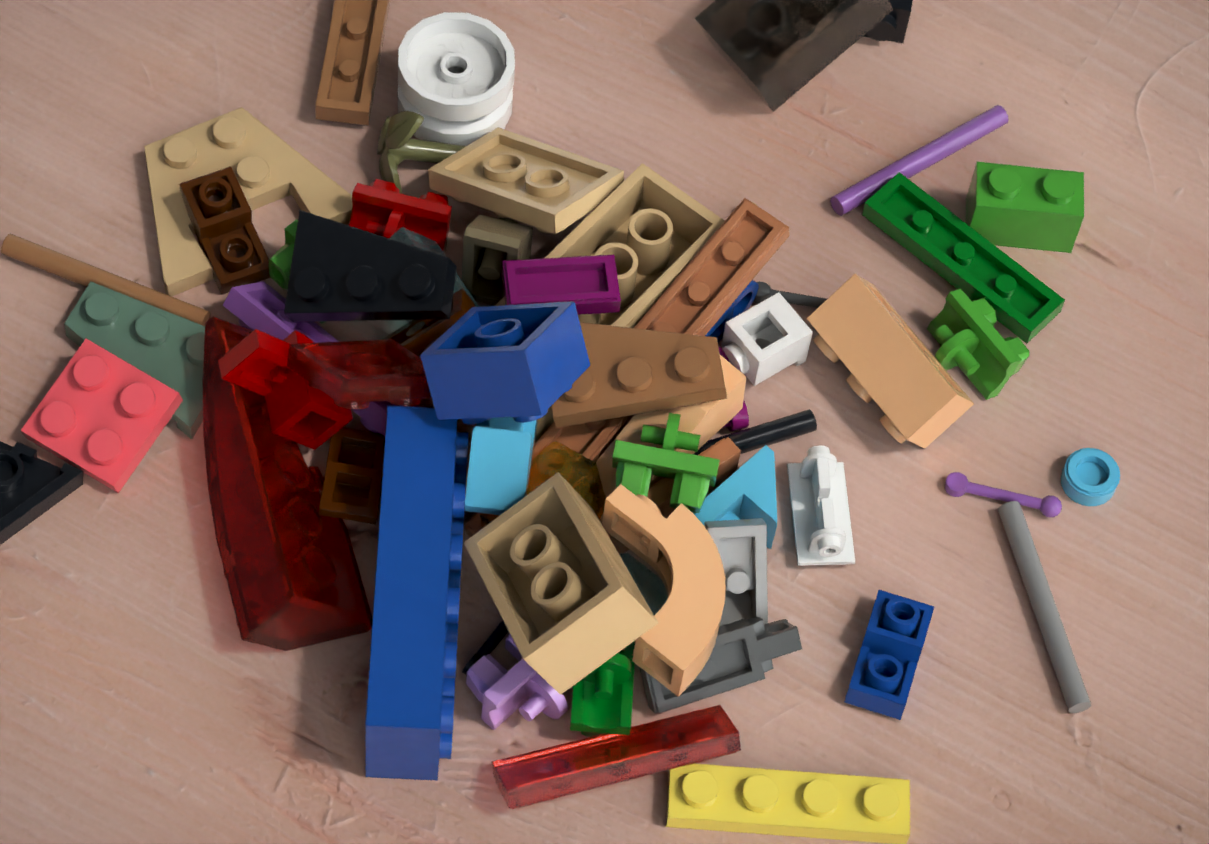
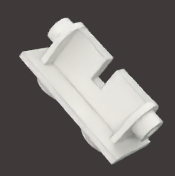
M826 446L811 447L808 449L807 457L804 458L802 463H787L798 566L855 564L844 462H837L836 457L830 454V449Z

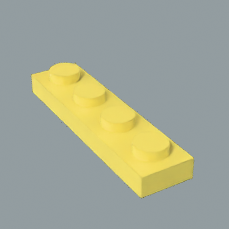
M670 762L666 827L907 844L910 837V780Z

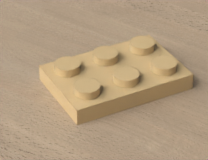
M498 127L429 168L428 177L429 189L449 195L456 201L471 203L493 211L497 216L512 218L534 226L544 233L557 234L599 206L624 181V170Z

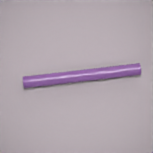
M996 105L834 195L830 199L833 210L842 216L864 204L899 172L909 179L1008 123L1007 112L1002 106Z

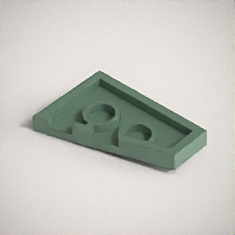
M91 281L64 323L66 336L79 347L85 339H88L179 392L183 402L172 418L177 422V428L190 439H193L226 380L221 379L218 360L241 342L239 339Z

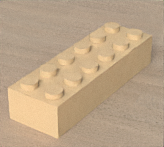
M642 163L545 258L614 254L621 298L620 312L578 315L579 321L634 328L725 220ZM505 297L495 306L505 305ZM427 382L426 408H434ZM552 406L548 409V413L537 420L534 444L554 422ZM457 419V431L468 432V439L471 441L473 427L477 424H464L462 419Z

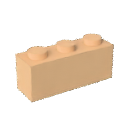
M854 274L806 318L819 333L813 338L817 347L832 362L836 363L838 360H841L852 373L846 378L847 383L866 403L872 400L877 403L885 413L879 419L881 424L899 443L902 444L908 440L925 449L974 405L972 400L875 285L859 275Z

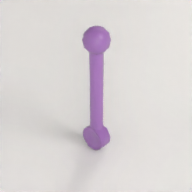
M960 472L949 474L945 481V490L953 497H960L965 493H970L1005 502L1018 501L1022 506L1039 509L1046 517H1055L1062 510L1061 501L1055 496L1048 495L1041 499L968 482L967 477Z

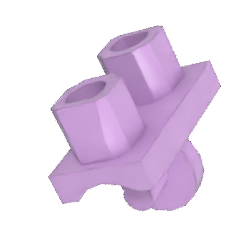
M511 634L506 638L505 649L519 661L514 667L507 671L488 654L480 658L467 671L466 685L482 703L481 719L493 730L518 708L520 714L527 721H532L540 712H543L552 719H559L568 710V703L564 695H560L523 660Z

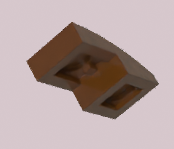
M343 427L331 437L318 515L376 525L382 491L384 435Z

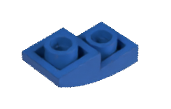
M878 590L844 703L901 720L934 606Z

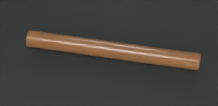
M8 234L3 241L1 253L85 287L88 286L90 281L206 327L209 323L211 312L13 234Z

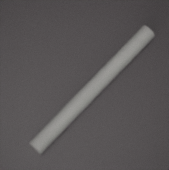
M1018 501L1007 502L998 508V512L1068 711L1070 713L1085 711L1090 708L1091 702L1021 505Z

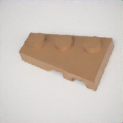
M580 322L590 366L572 384V388L563 393L552 405V414L555 426L559 428L727 399L717 337Z

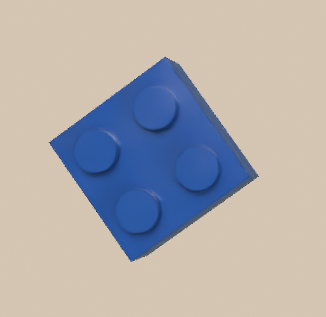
M575 301L472 307L420 355L437 419H462L464 424H478L491 418L513 417L516 422H530L540 419L548 413V409L563 393L572 388V384L590 366Z

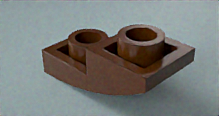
M230 166L180 183V192L199 244L213 267V278L220 294L223 295L230 292L231 288L235 286L256 283L271 278L269 275V258L253 226L252 210L232 167Z

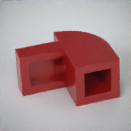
M255 329L218 360L221 379L265 397L271 429L274 434L316 450L353 420L346 387L337 373L336 366L315 342L296 330L284 340H281Z

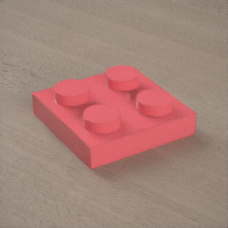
M85 339L20 431L28 440L68 464L83 470L85 474L119 494L183 402V399L179 392L92 341Z

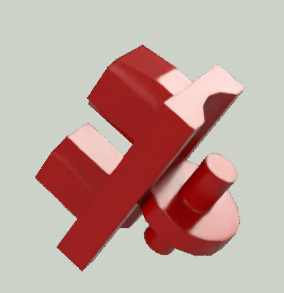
M375 179L369 186L360 183L356 184L352 193V213L349 226L444 256L452 206L448 205L449 200L445 195L428 191L426 194L421 195L420 198L401 194L400 190L392 182Z

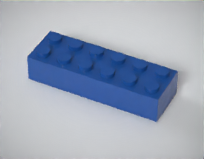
M387 406L365 723L366 777L438 781L439 759H451L468 432H457V419L438 420L435 408Z

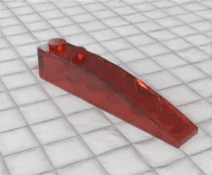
M212 316L205 322L202 379L203 438L206 473L216 541L241 639L288 651L366 633L372 629L373 618L348 529L343 519L318 515L321 499L320 491L324 481L319 467L310 466L308 468L297 445L298 443L272 433L264 396L221 379L218 360L253 330Z

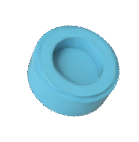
M1083 448L1073 452L1066 460L1061 473V486L1066 495L1074 502L1084 506H1099L1109 501L1120 481V470L1116 461L1106 452L1095 448Z

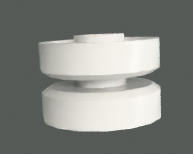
M444 12L425 18L407 31L398 48V113L410 111L424 117L422 124L414 134L419 140L468 146L498 127L505 129L512 114L515 75L514 48L506 33L488 19L470 13Z

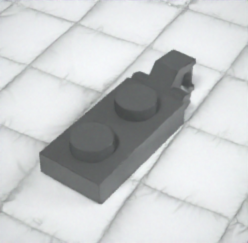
M760 617L744 618L720 626L710 658L702 671L679 697L640 668L649 709L655 714L662 713L765 679L764 673L773 669L772 659L802 649L798 627L788 623L787 619L764 624L763 619H760Z

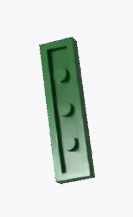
M900 172L865 202L862 212L865 218L956 289L961 288L970 300L985 298L996 311L997 321L1025 343L1030 342L1061 312L1065 302L1064 298Z

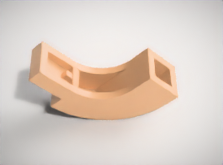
M620 484L605 499L602 525L605 531L653 567L662 579L668 597L662 608L654 615L658 624L636 639L632 661L679 697L702 671L715 646L725 604L726 584L723 563L718 548L705 526L682 503L665 518L652 500L641 494L635 495Z

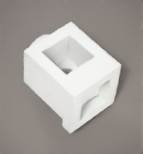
M778 292L727 321L721 347L727 355L729 362L745 374L751 383L756 386L794 363L796 366H799L806 362L813 331Z

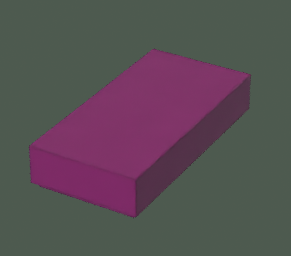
M614 254L502 261L505 305L575 301L578 315L620 312L621 298Z

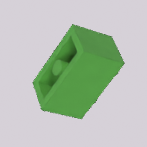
M986 162L976 163L966 197V224L995 246L1065 253L1072 252L1084 219V172Z

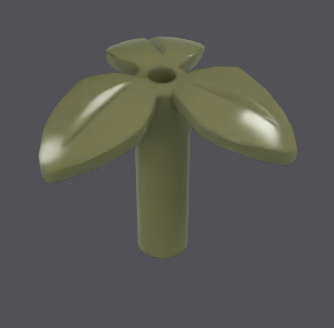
M401 111L386 118L380 131L377 155H381L379 160L381 179L394 183L401 194L403 193L397 167L402 161L406 159L438 164L466 147L412 139L411 137L422 124L424 117L410 111Z

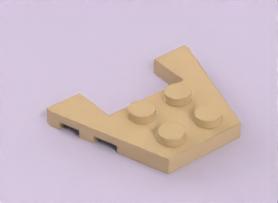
M243 107L144 146L166 295L173 297L214 279L213 267L194 236L195 231L180 192V183L231 166L252 211L292 195L302 211L342 224L350 223L352 195Z

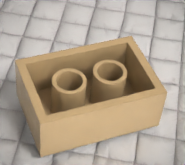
M559 472L464 542L523 660L560 695L658 624L595 511Z

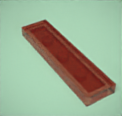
M717 705L631 727L630 735L601 734L492 761L494 780L509 809H515L736 753L741 750L739 731L722 706Z

